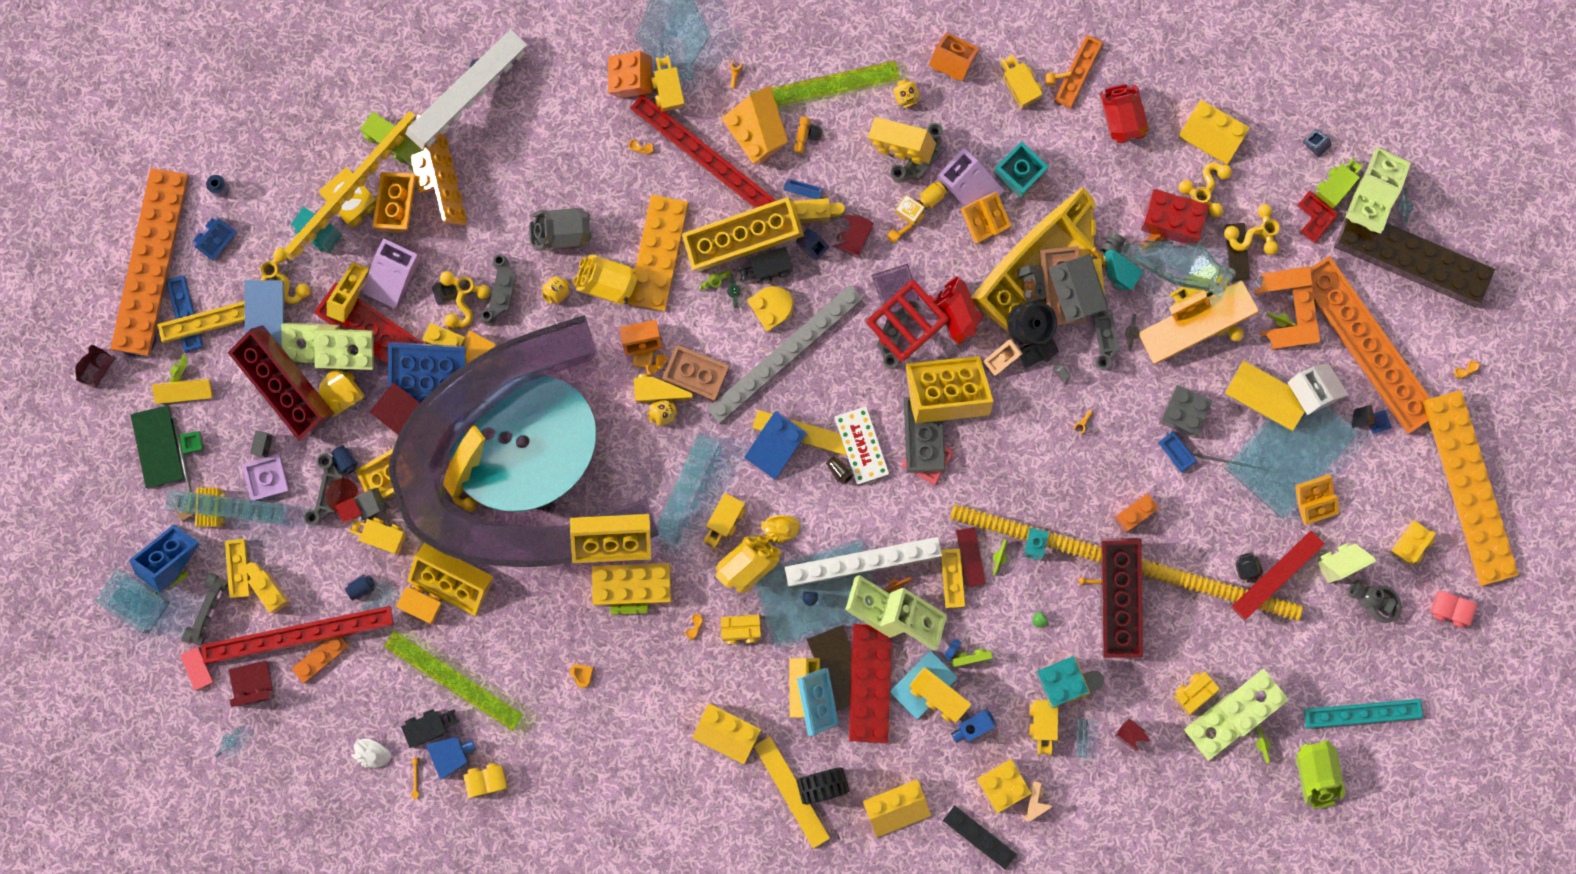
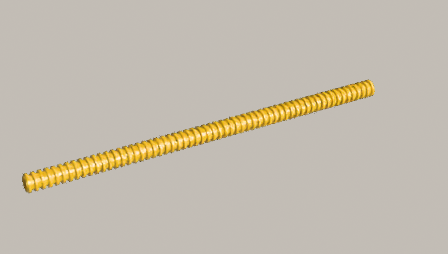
M957 503L953 505L950 515L951 520L956 519L957 522L960 520L963 524L967 522L968 525L974 524V527L980 526V529L984 527L987 531L991 529V532L997 531V534L1001 532L1004 536L1008 534V537L1014 536V539L1020 538L1021 541L1025 539L1027 542L1029 529L1033 528V526L1028 527L1027 524L1021 525V522L1016 523L1014 520L1013 522L1010 519L1004 520V517L998 518L997 515L994 517L991 513L987 515V512L981 513L980 510L977 512L974 508L972 510L969 507L963 508V505L958 506ZM1047 531L1049 535L1046 547L1048 546L1049 549L1055 548V551L1059 549L1062 553L1065 551L1067 554L1072 553V556L1078 555L1079 558L1084 557L1086 560L1087 558L1090 561L1096 560V563L1101 562L1100 547H1097L1096 544L1093 546L1091 543L1086 544V541L1080 542L1079 539L1074 540L1072 537L1069 539L1068 536L1062 537V534L1056 535L1055 532L1052 534L1051 531ZM1142 558V576L1154 577V580L1160 579L1161 582L1166 581L1167 584L1171 582L1172 585L1177 584L1178 587L1183 586L1184 589L1187 587L1189 590L1195 589V592L1201 591V594L1206 593L1208 596L1212 594L1213 597L1218 596L1219 599L1224 598L1225 601L1229 599L1232 603L1236 602L1249 590H1244L1243 587L1239 589L1236 585L1232 587V584L1226 585V582L1220 583L1219 580L1216 582L1214 579L1208 580V577L1203 578L1202 575L1198 577L1195 573L1191 575V572L1185 573V570L1179 571L1178 568L1174 570L1173 567L1168 568L1167 565L1162 566L1161 563L1157 565L1154 561L1151 563L1150 560L1144 561V558ZM1270 596L1259 607V611L1265 610L1266 613L1271 612L1273 615L1276 613L1277 616L1283 615V618L1288 617L1290 620L1298 621L1302 616L1303 607L1300 604L1297 606L1296 603L1291 604L1290 601L1285 602L1283 599L1280 601L1279 598L1273 599V596Z

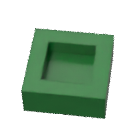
M200 431L180 434L184 454L204 450Z

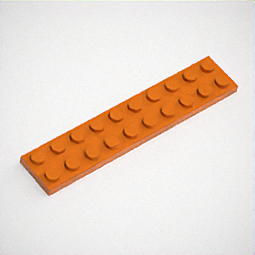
M150 168L110 347L112 351L150 357L189 175L186 173Z
M1330 255L1311 267L1314 303L1405 432L1409 434L1429 421L1423 401L1431 399Z

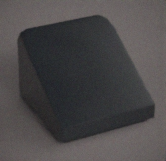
M439 282L432 286L437 305L457 298L458 293L453 284L445 286Z
M1372 405L1354 409L1352 428L1375 424Z

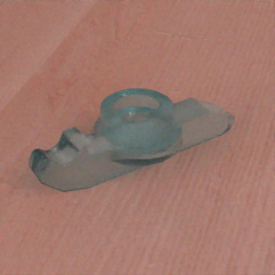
M1404 188L1403 201L1399 204V210L1403 213L1405 226H1407L1409 220V213L1413 210V204L1409 201L1408 188Z
M242 726L236 728L231 734H226L222 737V746L215 753L216 757H219L226 748L235 746V737L240 733Z

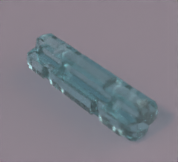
M1078 719L1076 739L1078 749H1076V756L1085 758L1087 757L1088 731L1086 728H1088V720Z

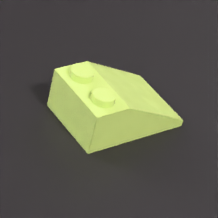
M1346 543L1338 547V552L1332 554L1330 551L1320 556L1322 560L1317 562L1327 582L1330 583L1343 579L1376 562V560L1357 544L1349 546Z

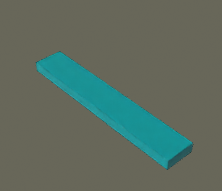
M1421 699L1303 709L1305 728L1423 718Z

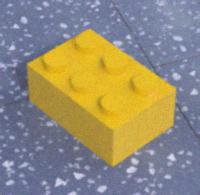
M878 117L874 118L867 137L879 154L885 156L891 154L900 160H905V158L911 159L912 162L920 165L922 163H930L936 146V142L928 130Z

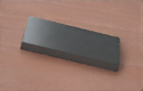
M904 397L906 473L945 472L943 421L915 423L910 397Z

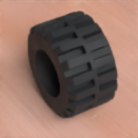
M841 767L803 776L796 780L802 804L805 805L843 796L850 791L844 768Z

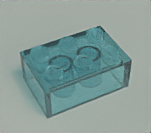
M120 569L115 570L95 600L96 603L144 634L151 632L170 604L169 600L126 571Z

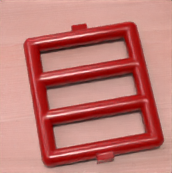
M910 280L866 320V324L880 338L879 341L884 347L887 346L899 361L904 362L947 324L949 317L935 303L936 300L931 294L928 295L915 280ZM912 289L940 319L932 327L904 297ZM897 302L902 305L925 331L918 339L891 312L890 309ZM883 315L911 344L904 352L876 324V321Z

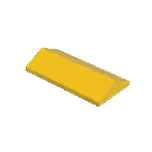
M1244 360L1241 362L1224 393L1291 431L1294 430L1305 412L1289 385Z

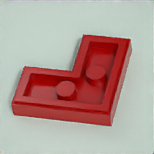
M1310 190L1297 205V207L1311 217L1300 233L1314 244L1339 215V213Z

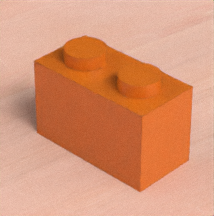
M657 320L619 327L625 357L663 349Z
M1147 493L1114 518L1126 533L1160 508L1149 493Z

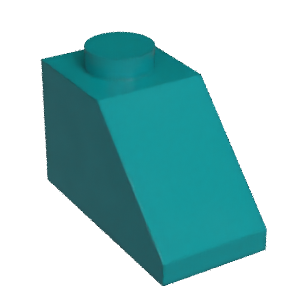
M1106 250L1104 256L1109 280L1120 291L1133 290L1143 270L1115 250Z

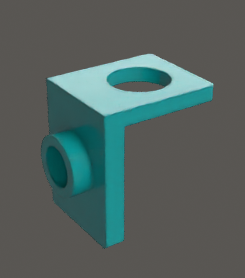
M1030 528L1022 556L1041 561L1044 556L1049 532Z

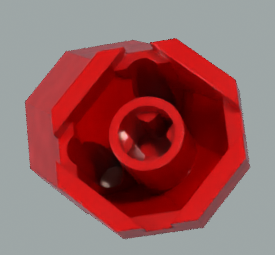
M1127 84L1108 87L1105 89V94L1103 92L1099 93L1111 139L1116 140L1117 143H1125L1128 139H1142L1146 137L1149 127L1137 85L1132 84V88H1128Z
M955 276L944 286L946 289L937 294L935 303L949 317V322L944 325L949 337L961 345L968 336H974L978 330L976 326L984 316L977 311L966 283L958 276Z

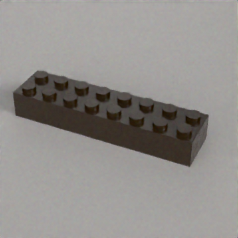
M1346 218L1334 245V248L1474 308L1482 303L1495 271L1492 267L1388 223L1385 224L1380 234L1370 231L1367 227L1353 223L1350 219Z

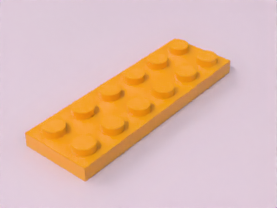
M651 194L635 267L636 273H634V276L637 277V282L632 295L628 299V305L662 312L666 311L688 208L687 201Z

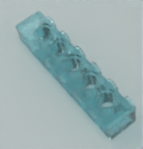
M169 489L165 511L281 526L285 524L287 509L285 504Z

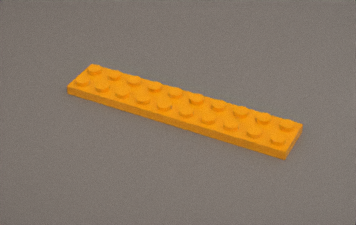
M1462 390L1424 400L1423 404L1479 585L1483 586L1518 576L1517 567Z

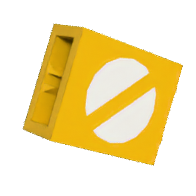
M347 167L344 168L318 192L328 201L352 175V172ZM363 185L356 189L350 201H346L342 205V209L338 214L350 228L357 227L363 222V218L367 214L370 215L375 212L376 199Z

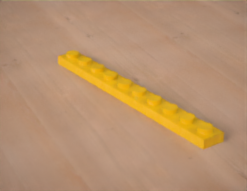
M409 111L286 246L284 249L286 257L291 261L295 257H299L303 253L304 247L315 240L319 230L324 229L329 224V219L341 211L342 205L346 201L352 199L356 189L362 187L366 183L367 177L378 170L379 164L383 159L389 158L392 149L403 142L407 128L416 120L415 114Z

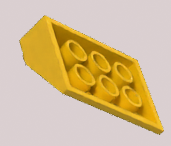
M980 356L906 364L911 408L915 423L990 415L994 401Z

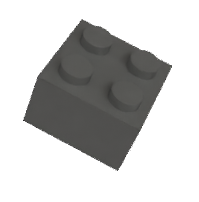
M1176 385L1159 423L1195 438L1200 431L1213 400Z

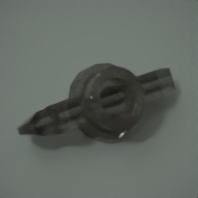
M1132 314L1130 326L1125 330V335L1129 339V351L1133 347L1134 339L1139 336V329L1136 327L1137 314Z

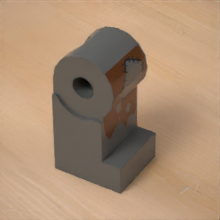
M1028 265L1017 270L1018 277L1022 278L1023 296L1026 302L1034 303L1043 300L1046 297V287L1042 266Z

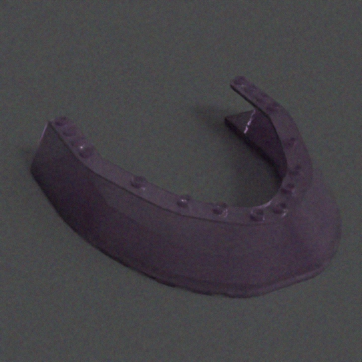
M585 315L516 337L490 349L452 373L412 411L395 442L396 444L389 461V475L403 520L410 531L420 540L446 555L470 563L505 567H542L572 562L570 524L561 527L498 524L482 520L453 505L443 496L440 490V476L457 440L472 424L525 382L589 362L595 357L597 349ZM647 498L591 516L649 514L650 538L659 535Z

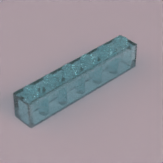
M701 432L698 433L653 531L652 539L672 548L675 544L678 545L683 536L680 532L683 527H687L691 518L688 514L691 509H695L698 503V499H696L698 492L702 493L707 483L704 479L707 474H711L714 468V464H712L714 457L718 458L721 453L722 447L719 440Z

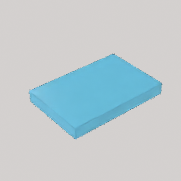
M931 650L890 691L916 719L929 707L925 704L927 702L926 699L922 696L918 699L910 692L912 688L909 685L923 667L932 672L949 687L958 679Z
M823 668L797 678L808 736H814L838 726L839 721L828 668Z

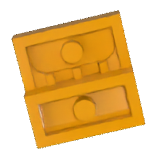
M998 192L984 196L960 209L974 243H979L989 236L999 234L1011 227Z
M1328 474L1295 485L1297 502L1305 525L1339 514L1338 496L1334 494L1333 477Z

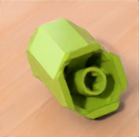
M1329 740L1302 745L1300 752L1297 753L1295 762L1298 767L1306 805L1310 807L1311 804L1314 809H1320L1336 804L1334 800L1338 797L1339 800H1342L1346 792L1336 747Z

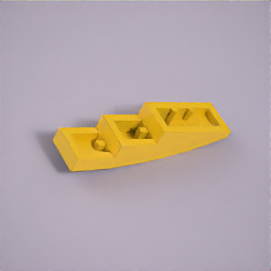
M472 426L466 434L447 469L443 486L452 498L459 496L462 483L470 478L472 467L479 465L485 437L476 426Z

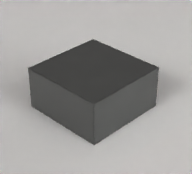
M256 430L250 454L261 458L268 457L273 435Z
M379 488L370 489L354 498L362 513V520L370 519L387 510Z

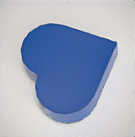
M954 639L944 658L950 662L962 642Z

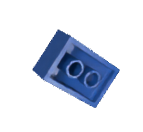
M775 411L744 458L776 480L808 435V432L779 411Z
M172 525L129 561L135 575L160 593L176 580L200 544L176 525Z

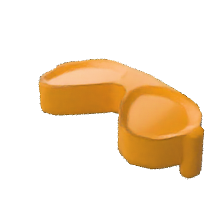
M635 139L628 143L631 151L648 155L654 152L651 143L646 144L644 147L639 146Z
M658 354L655 365H646V373L653 375L659 369H663V365L666 364L669 358L663 354Z
M1471 360L1468 363L1467 370L1456 368L1454 370L1455 378L1462 379L1477 371L1480 363Z
M694 614L692 616L695 627L685 632L690 640L696 638L703 622L701 614Z

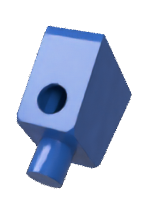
M987 707L959 724L960 728L952 732L951 735L956 743L965 738L969 742L995 728L997 723ZM970 725L975 727V730L972 732L968 729Z
M460 737L426 745L440 779L448 777L468 764L470 761L467 754L477 750L473 740L462 744Z

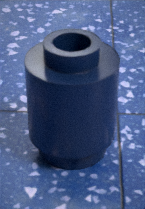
M212 175L207 179L206 187L214 196L224 197L228 194L230 186L222 176Z
M341 445L331 452L333 461L342 474L346 473L348 475L357 469L356 465L358 462L349 448Z
M362 574L348 583L345 591L352 601L355 599L359 600L374 590L375 582L370 575Z

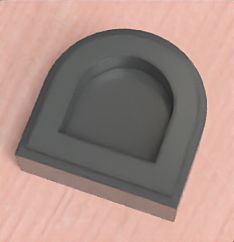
M1061 364L1053 367L1054 373L1066 384L1071 377L1068 371Z
M1094 670L1083 674L1090 692L1098 690L1103 686L1104 677L1099 671Z

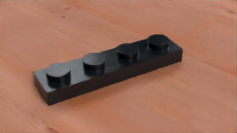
M955 805L942 820L1005 870L1017 855Z

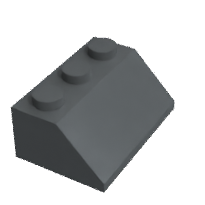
M1091 254L1049 267L1066 322L1108 309Z

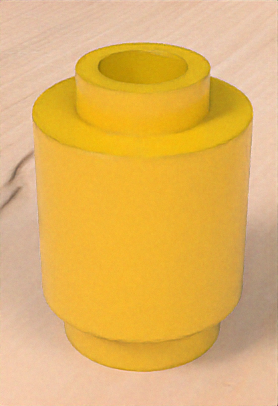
M939 181L932 183L919 194V202L925 208L929 207L932 209L945 198L947 190Z

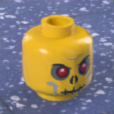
M908 79L897 82L898 86L893 89L897 104L906 108L918 103L917 100L920 98V93L914 81L908 82Z
M667 399L652 403L649 407L650 412H647L649 421L651 423L654 422L658 427L673 422L677 415L674 403L672 401L669 402Z

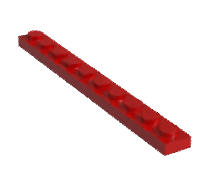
M640 95L630 107L635 114L753 208L777 201L665 111L662 112L661 108L657 107L645 95Z
M386 606L203 644V663L209 665L394 626L392 607Z

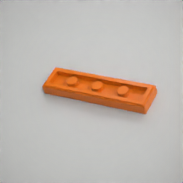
M1086 34L1068 71H1071L1072 76L1065 77L1054 102L1069 109L1072 108L1102 47V41Z

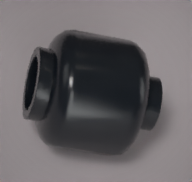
M1253 553L1238 556L1239 559L1235 562L1239 578L1247 580V583L1257 581L1258 577L1263 574L1260 558Z

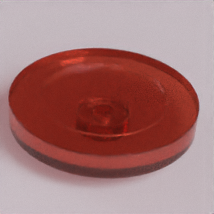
M337 478L326 487L325 502L331 510L337 512L335 508L337 504L355 498L359 495V491L351 480Z

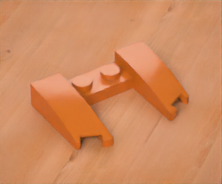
M1310 266L1261 274L1260 277L1264 279L1260 289H1255V294L1292 289L1297 326L1261 331L1260 335L1262 338L1267 335L1273 344L1270 349L1320 343Z

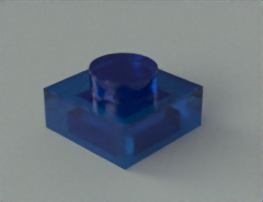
M1386 410L1373 414L1375 424L1369 425L1372 435L1392 428Z

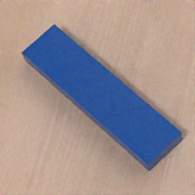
M183 275L166 280L175 318L179 319L194 315L195 311L186 276ZM201 334L181 339L185 353L204 348Z

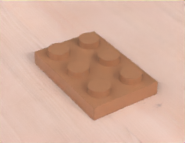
M676 344L662 381L716 401L730 366Z

